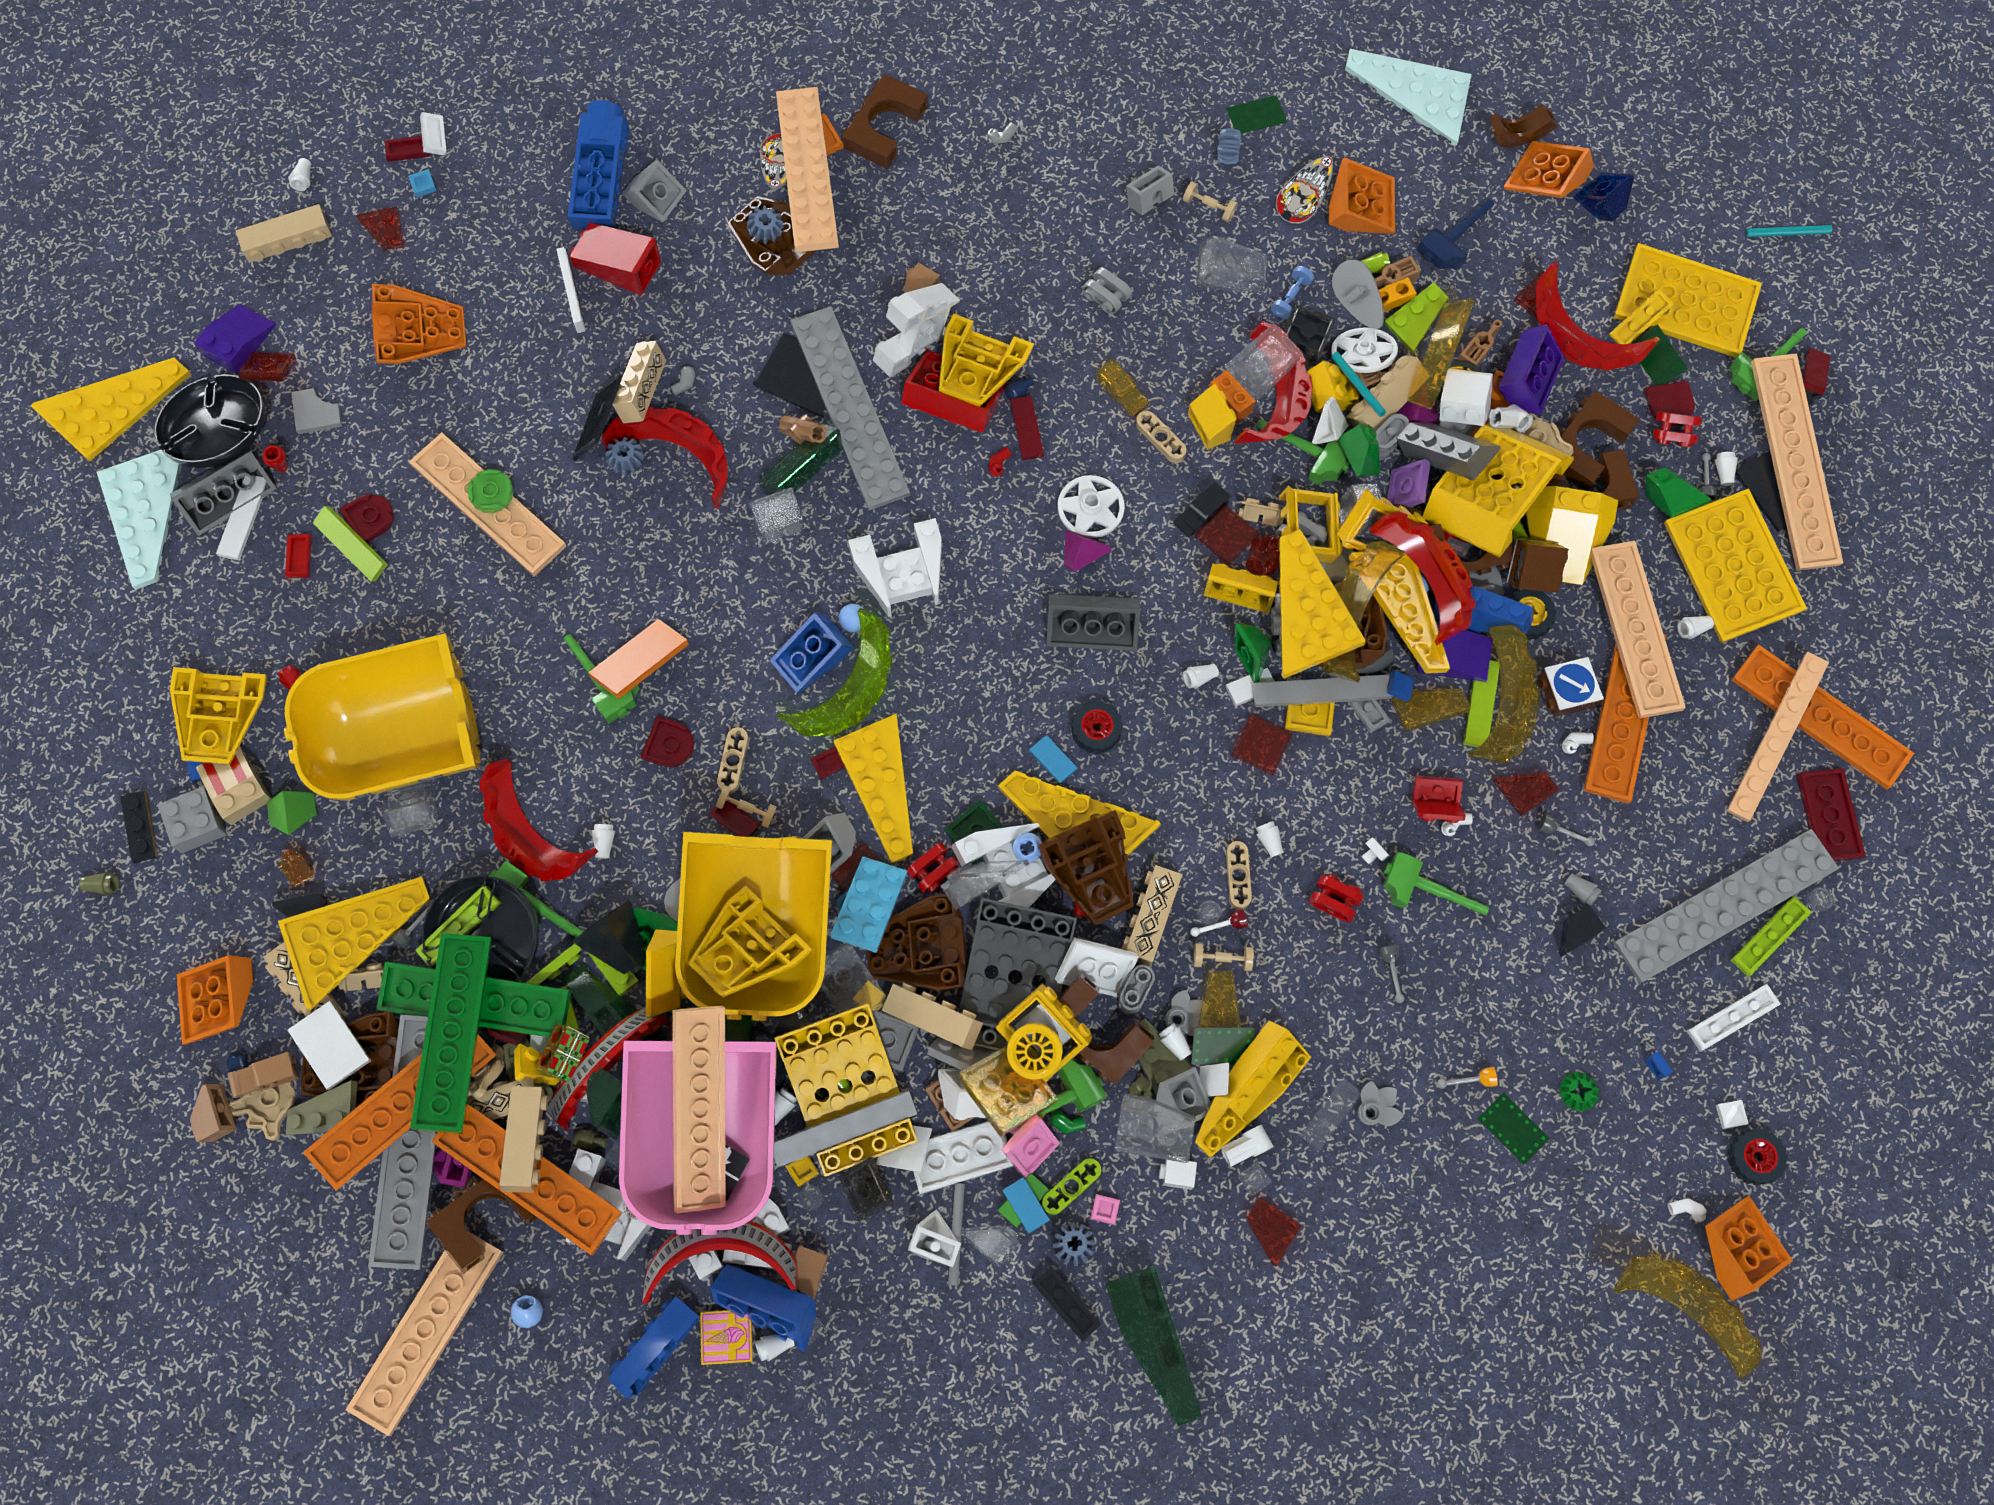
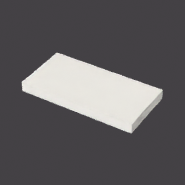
M997 1118L929 1139L921 1172L913 1171L919 1194L1013 1167V1164L1001 1151V1148L1007 1143L1001 1119Z

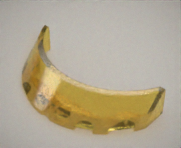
M1469 297L1444 304L1407 400L1428 409L1433 408L1472 310L1474 298Z
M1384 541L1369 543L1365 547V553L1358 560L1351 561L1345 569L1347 571L1345 579L1335 586L1336 591L1358 628L1367 604L1378 584L1405 553V551ZM1355 649L1323 662L1324 667L1322 669L1325 673L1359 683L1360 677L1355 664Z
M1514 625L1490 627L1489 632L1493 639L1500 665V706L1496 722L1489 737L1480 747L1469 751V757L1506 763L1515 755H1520L1525 749L1523 745L1526 739L1532 737L1539 707V687L1535 684L1534 674L1538 671L1536 661L1530 657L1526 646L1527 642H1529L1526 634Z
M1656 1253L1640 1257L1636 1255L1628 1262L1613 1292L1618 1294L1627 1290L1643 1291L1660 1297L1685 1312L1714 1339L1732 1364L1737 1376L1741 1379H1744L1761 1363V1343L1758 1337L1751 1335L1744 1324L1745 1316L1737 1306H1730L1724 1300L1723 1292L1705 1276L1700 1275L1693 1268L1672 1258L1670 1261L1662 1259L1660 1254Z

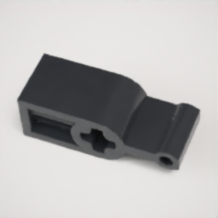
M1214 482L1181 515L1175 518L1173 524L1189 538L1201 526L1206 525L1229 504L1231 496Z

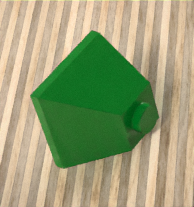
M1359 424L1339 437L1343 450L1357 477L1377 476L1380 474L1379 443L1376 439L1377 434L1374 428L1369 424Z
M1666 467L1646 475V497L1671 518L1711 502V498L1686 478Z
M1238 623L1235 625L1234 650L1253 683H1259L1269 658L1270 639L1267 634L1264 635L1259 627Z
M641 908L633 909L645 955L656 929L677 931L678 924L669 916ZM645 959V960L642 961L641 963L644 965V967H642V968L646 971V959Z

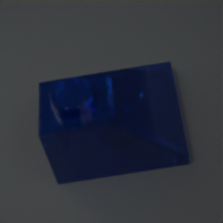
M1602 172L1578 192L1574 199L1598 220L1613 221L1627 209L1634 176L1633 174Z

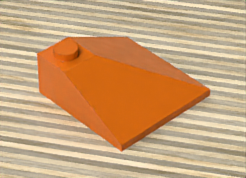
M1532 141L1505 183L1504 189L1563 198L1582 185L1593 170L1594 164L1590 148Z
M1344 157L1341 161L1329 204V225L1344 231L1394 234L1395 177Z
M228 955L177 974L182 1045H188L239 1027L253 983L251 958Z
M1750 1195L1740 1200L1705 1226L1717 1279L1731 1301L1755 1291L1793 1261Z

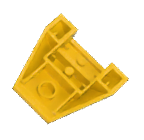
M953 313L944 334L939 392L980 407L1026 363L1034 343L1015 336L1010 345L974 332V321Z
M1545 486L1525 513L1530 540L1557 543L1569 549L1568 560L1565 563L1562 575L1563 583L1583 585L1593 566L1591 548L1603 546L1615 523L1618 500L1597 492Z
M173 667L170 694L183 761L231 764L264 699L267 681L266 674L242 673V676L205 674L197 669Z
M744 886L726 902L688 964L723 998L796 966L812 952V949L796 933L790 936L763 910L762 900L747 886Z

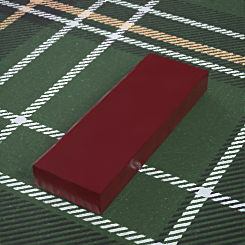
M1809 348L1803 372V383L1806 390L1823 395L1826 390L1831 355Z
M1032 395L1010 399L1022 461L1043 458L1044 452Z

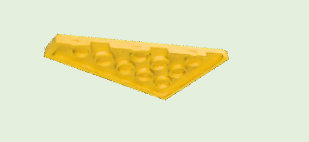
M171 358L34 402L30 406L90 462L187 379L191 373L175 358Z
M1301 529L1284 535L1279 539L1281 674L1283 679L1361 647L1366 642Z
M1016 770L998 785V789L1033 824H1039L1038 829L1047 839L1083 822L1116 810L1125 831L1126 839L1123 840L1125 854L1129 856L1161 826L1158 820L1154 821L1142 817L1138 813L1128 812L1124 808L1110 803H1103L1091 799L1090 796L1077 794L1070 789L1041 781V779L1029 777Z
M422 877L278 921L307 1011L312 1010L429 901L430 898Z

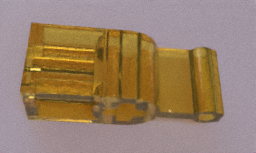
M1112 359L1097 370L1096 380L1117 403H1121L1129 415L1134 416L1149 405L1148 399L1141 394L1133 379L1115 359Z

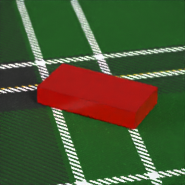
M311 534L287 535L285 577L287 579L310 578Z

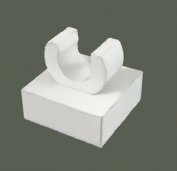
M1372 837L1365 843L1370 850L1362 858L1368 864L1377 857L1383 862L1390 856L1375 838Z

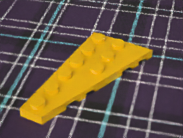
M1403 551L1351 552L1348 557L1424 672L1426 674L1447 673L1450 665L1443 643L1436 646L1434 642L1439 631L1418 566Z
M896 713L833 741L891 865L913 855Z

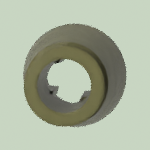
M111 872L83 876L79 881V887L82 891L109 896L118 891L119 878Z

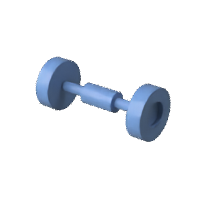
M1297 266L1292 272V277L1297 282L1289 289L1285 296L1286 300H1276L1272 304L1271 311L1274 315L1285 320L1289 319L1293 309L1288 303L1295 298L1300 289L1299 285H1310L1313 281V273L1304 266Z

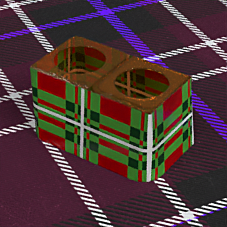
M556 1024L536 1068L560 1081H570L589 1042V1036L568 1026Z

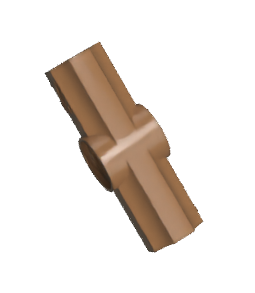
M803 415L800 418L783 416L779 420V430L781 433L791 436L798 444L803 443L805 440L822 443L826 439L825 434L827 430L824 425L813 422L807 415Z

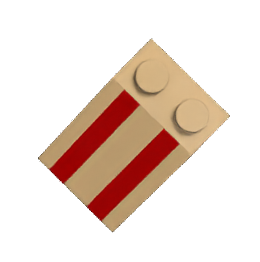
M239 746L230 765L202 763L196 767L210 799L222 819L230 825L266 805L272 799L241 746Z

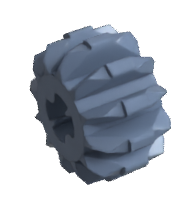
M1228 128L1220 131L1217 157L1219 163L1231 165L1238 162L1241 132L1239 130Z
M765 205L763 210H759L756 207L754 213L749 214L747 228L749 229L750 237L755 236L756 242L762 239L766 245L769 239L775 242L776 237L782 235L784 223L781 220L780 213L775 214L774 207L771 210H767Z
M624 436L620 442L615 438V445H608L609 451L605 454L608 459L607 464L610 468H613L616 474L622 471V474L626 475L627 470L635 473L634 467L641 468L644 454L642 453L641 445L637 444L636 440L631 439L628 441Z
M1072 1222L1070 1224V1232L1063 1225L1061 1231L1065 1236L1056 1233L1054 1236L1057 1240L1062 1241V1243H1054L1053 1248H1062L1056 1254V1257L1060 1258L1065 1254V1265L1069 1263L1070 1258H1073V1265L1078 1266V1257H1080L1083 1263H1086L1088 1260L1084 1253L1091 1256L1094 1254V1251L1087 1248V1246H1094L1096 1242L1095 1240L1087 1241L1092 1232L1088 1231L1083 1234L1082 1231L1085 1228L1083 1224L1080 1225L1078 1231H1075V1223ZM1072 1238H1076V1242L1080 1241L1081 1246L1077 1247V1251H1072V1247L1069 1248L1067 1243L1071 1242Z

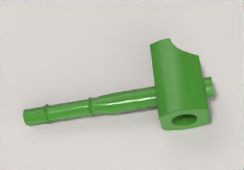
M1800 328L1771 356L1786 355L1807 334L1806 330ZM1742 352L1729 367L1733 375L1731 382L1743 394H1747L1756 402L1759 400L1751 364L1752 359Z
M1259 419L1256 427L1263 429L1268 422ZM1291 433L1281 438L1318 458L1309 475V480L1317 485L1324 481H1337L1342 471L1347 472L1351 465L1339 440L1330 441L1325 448H1321Z
M571 634L566 635L564 641L589 675L588 672L595 668L593 662L590 661ZM591 678L601 692L592 698V701L608 724L617 718H624L629 714V710L637 706L635 698L640 690L638 685L618 699Z
M1398 852L1394 855L1392 863L1388 862L1385 867L1384 873L1387 876L1383 887L1390 894L1392 905L1400 908L1407 906L1415 886L1436 896L1448 899V901L1450 900L1467 907L1472 911L1483 915L1488 913L1489 907L1477 902V900L1469 899L1438 883L1419 876L1423 862L1410 855Z
M505 861L498 871L495 869L489 877L501 878L520 889L529 899L535 912L558 925L566 933L571 934L575 938L583 933L582 930L574 926V923H570L541 900L523 889L529 878L512 864Z
M1071 1059L1057 1071L1067 1091L1003 1122L1004 1130L1009 1131L1020 1127L1034 1113L1038 1116H1043V1114L1058 1109L1072 1101L1079 1113L1090 1109L1107 1097L1102 1088L1103 1082L1101 1078L1095 1076L1090 1066L1080 1065Z

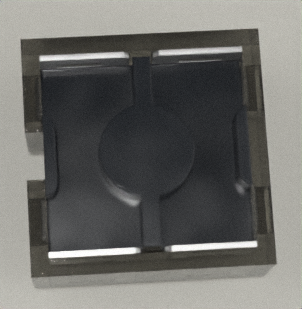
M1295 304L1284 332L1288 334L1287 339L1296 350L1303 354L1305 359L1319 364L1336 319Z

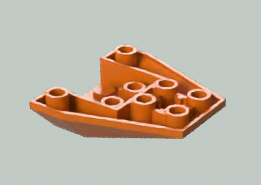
M372 284V328L374 356L377 363L402 364L466 347L462 306L396 285Z

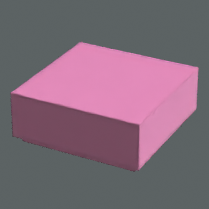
M1096 1194L1090 1219L1115 1225L1120 1200Z

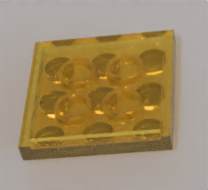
M1008 1045L959 1072L956 1077L1000 1137L1058 1101L1057 1096L1043 1079H1027L1013 1070L1007 1057ZM1025 1060L1021 1062L1024 1066H1026L1027 1062Z

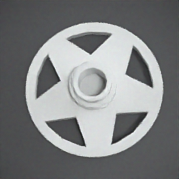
M1356 328L1340 334L1334 340L1331 351L1332 354L1337 352V346L1346 351L1342 357L1354 372L1370 373L1391 365L1397 357L1398 346L1395 339L1382 330ZM1362 334L1359 339L1350 338V336ZM1377 336L1384 338L1389 343L1377 342ZM1391 354L1383 363L1380 362L1381 356Z
M1082 476L1069 482L1061 491L1058 499V514L1064 526L1072 533L1087 538L1102 537L1112 532L1120 524L1124 514V499L1120 490L1111 481L1099 476ZM1091 481L1101 483L1110 489L1097 492ZM1079 484L1078 496L1064 498L1071 488ZM1118 499L1119 513L1118 517L1115 518L1109 507ZM1063 511L1077 515L1075 527L1066 519ZM1094 523L1106 527V529L1087 532Z

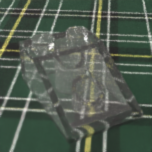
M1213 235L1199 246L1196 284L1213 290L1264 294L1267 254Z
M1273 323L1224 366V369L1256 400V404L1303 356V353Z
M1027 860L981 862L975 866L970 863L962 869H957L947 876L948 881L942 884L941 887L957 910L981 898L1028 866L1029 862Z
M843 942L826 954L825 972L821 988L838 1013L869 1003L873 1014L884 1006L887 999L886 995L851 944Z
M1124 1093L1115 1151L1188 1164L1196 1117L1149 1097Z

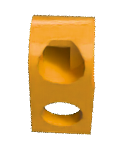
M1409 277L1379 289L1384 312L1407 304L1416 297V291Z

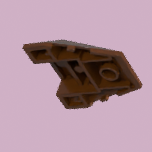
M1116 810L1072 827L1037 846L1048 871L1093 925H1097L1134 906L1131 879L1127 874L1126 866L1128 855L1125 854L1123 840L1126 839L1125 831Z

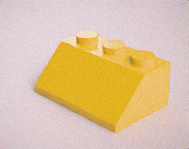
M1212 564L1203 596L1269 614L1276 595L1278 581L1273 580L1269 576L1253 575L1247 570H1235L1225 564Z
M656 929L646 950V1017H653L680 1008L682 1000L687 998L676 976L677 931Z

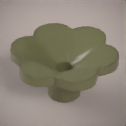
M1139 1077L1136 1082L1132 1083L1129 1087L1128 1101L1136 1107H1140L1144 1101L1151 1100V1081L1146 1080L1144 1077Z

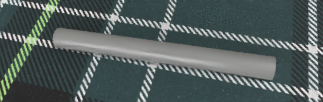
M955 1183L952 1233L958 1242L961 1243L965 1184ZM960 1248L954 1266L949 1267L948 1285L958 1286Z

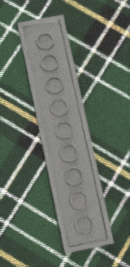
M830 306L790 320L868 510L870 511L910 496V491L832 307Z
M1810 829L1620 938L1613 944L1641 984L1835 872L1839 867L1813 830Z
M400 1015L393 1077L422 1054L428 1017ZM409 1129L383 1151L368 1267L421 1270L436 1145L431 1141L438 1132Z

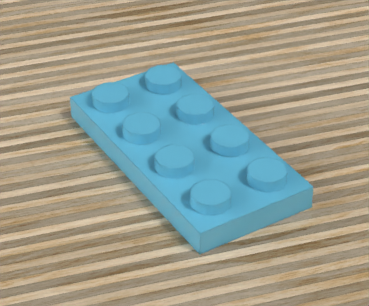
M862 856L831 932V938L877 953L906 879L907 870Z

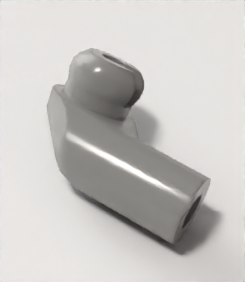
M1010 122L1002 132H998L997 129H990L987 136L993 144L1007 143L1018 128L1014 123Z
M689 366L682 367L680 381L670 386L675 396L692 388L695 379L693 368Z

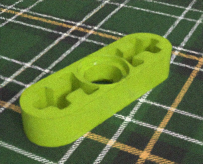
M1091 1158L1082 1161L1044 1196L1042 1200L1043 1210L1049 1215H1057L1099 1178L1101 1174L1099 1162ZM1084 1165H1094L1096 1167L1094 1170L1096 1175H1087L1084 1178L1087 1184L1083 1185L1081 1179L1074 1174L1078 1172L1081 1176L1086 1170ZM1068 1180H1074L1078 1183L1079 1189L1075 1194H1069L1065 1191L1064 1185ZM1060 1188L1061 1193L1069 1200L1065 1202L1062 1198L1057 1204L1059 1207L1057 1210L1055 1208L1049 1209L1047 1207L1049 1204L1047 1199L1058 1197L1059 1193L1056 1190Z

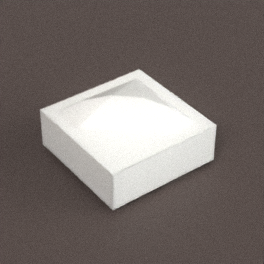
M1742 1100L1716 1105L1722 1129L1749 1124Z

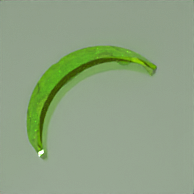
M862 608L857 611L861 627L860 650L855 667L844 686L824 704L801 713L788 714L778 712L775 715L778 719L803 736H833L841 733L840 731L851 725H857L871 712L872 707L879 702L886 689V678L889 668H892V656L890 655L888 637L890 633L888 627L874 613Z

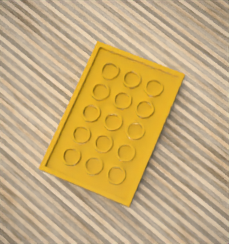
M1638 243L1613 318L1624 321L1660 288L1674 305L1647 329H1651L1658 324L1665 335L1737 358L1742 353L1762 283Z
M1749 489L1664 522L1707 615L1711 616L1714 621L1713 628L1720 643L1804 612L1807 609Z

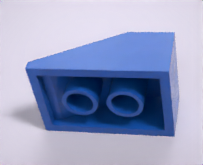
M814 612L769 661L795 692L800 693L838 665L854 646L827 615Z

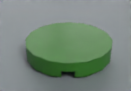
M488 469L479 472L473 480L471 479L468 484L467 493L470 502L477 510L483 513H495L509 505L513 499L514 490L511 480L503 472Z

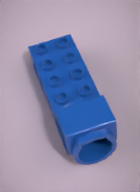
M592 101L587 105V112H582L580 115L568 219L572 229H586L589 223L611 228L616 227L624 154H627L630 128L623 108L611 101Z

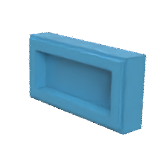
M1047 735L1029 749L1033 757L1059 784H1062L1077 771V767Z
M1024 1177L1002 1190L1028 1234L1050 1221Z

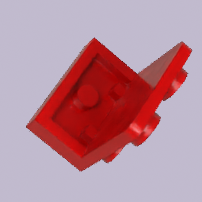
M1415 775L1412 804L1418 817L1425 821H1435V819H1442L1449 823L1465 821L1466 814L1460 805L1463 780Z

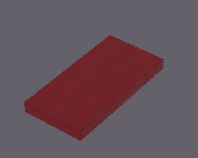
M1844 768L1798 773L1796 777L1809 830H1813L1834 862L1865 858L1866 854Z

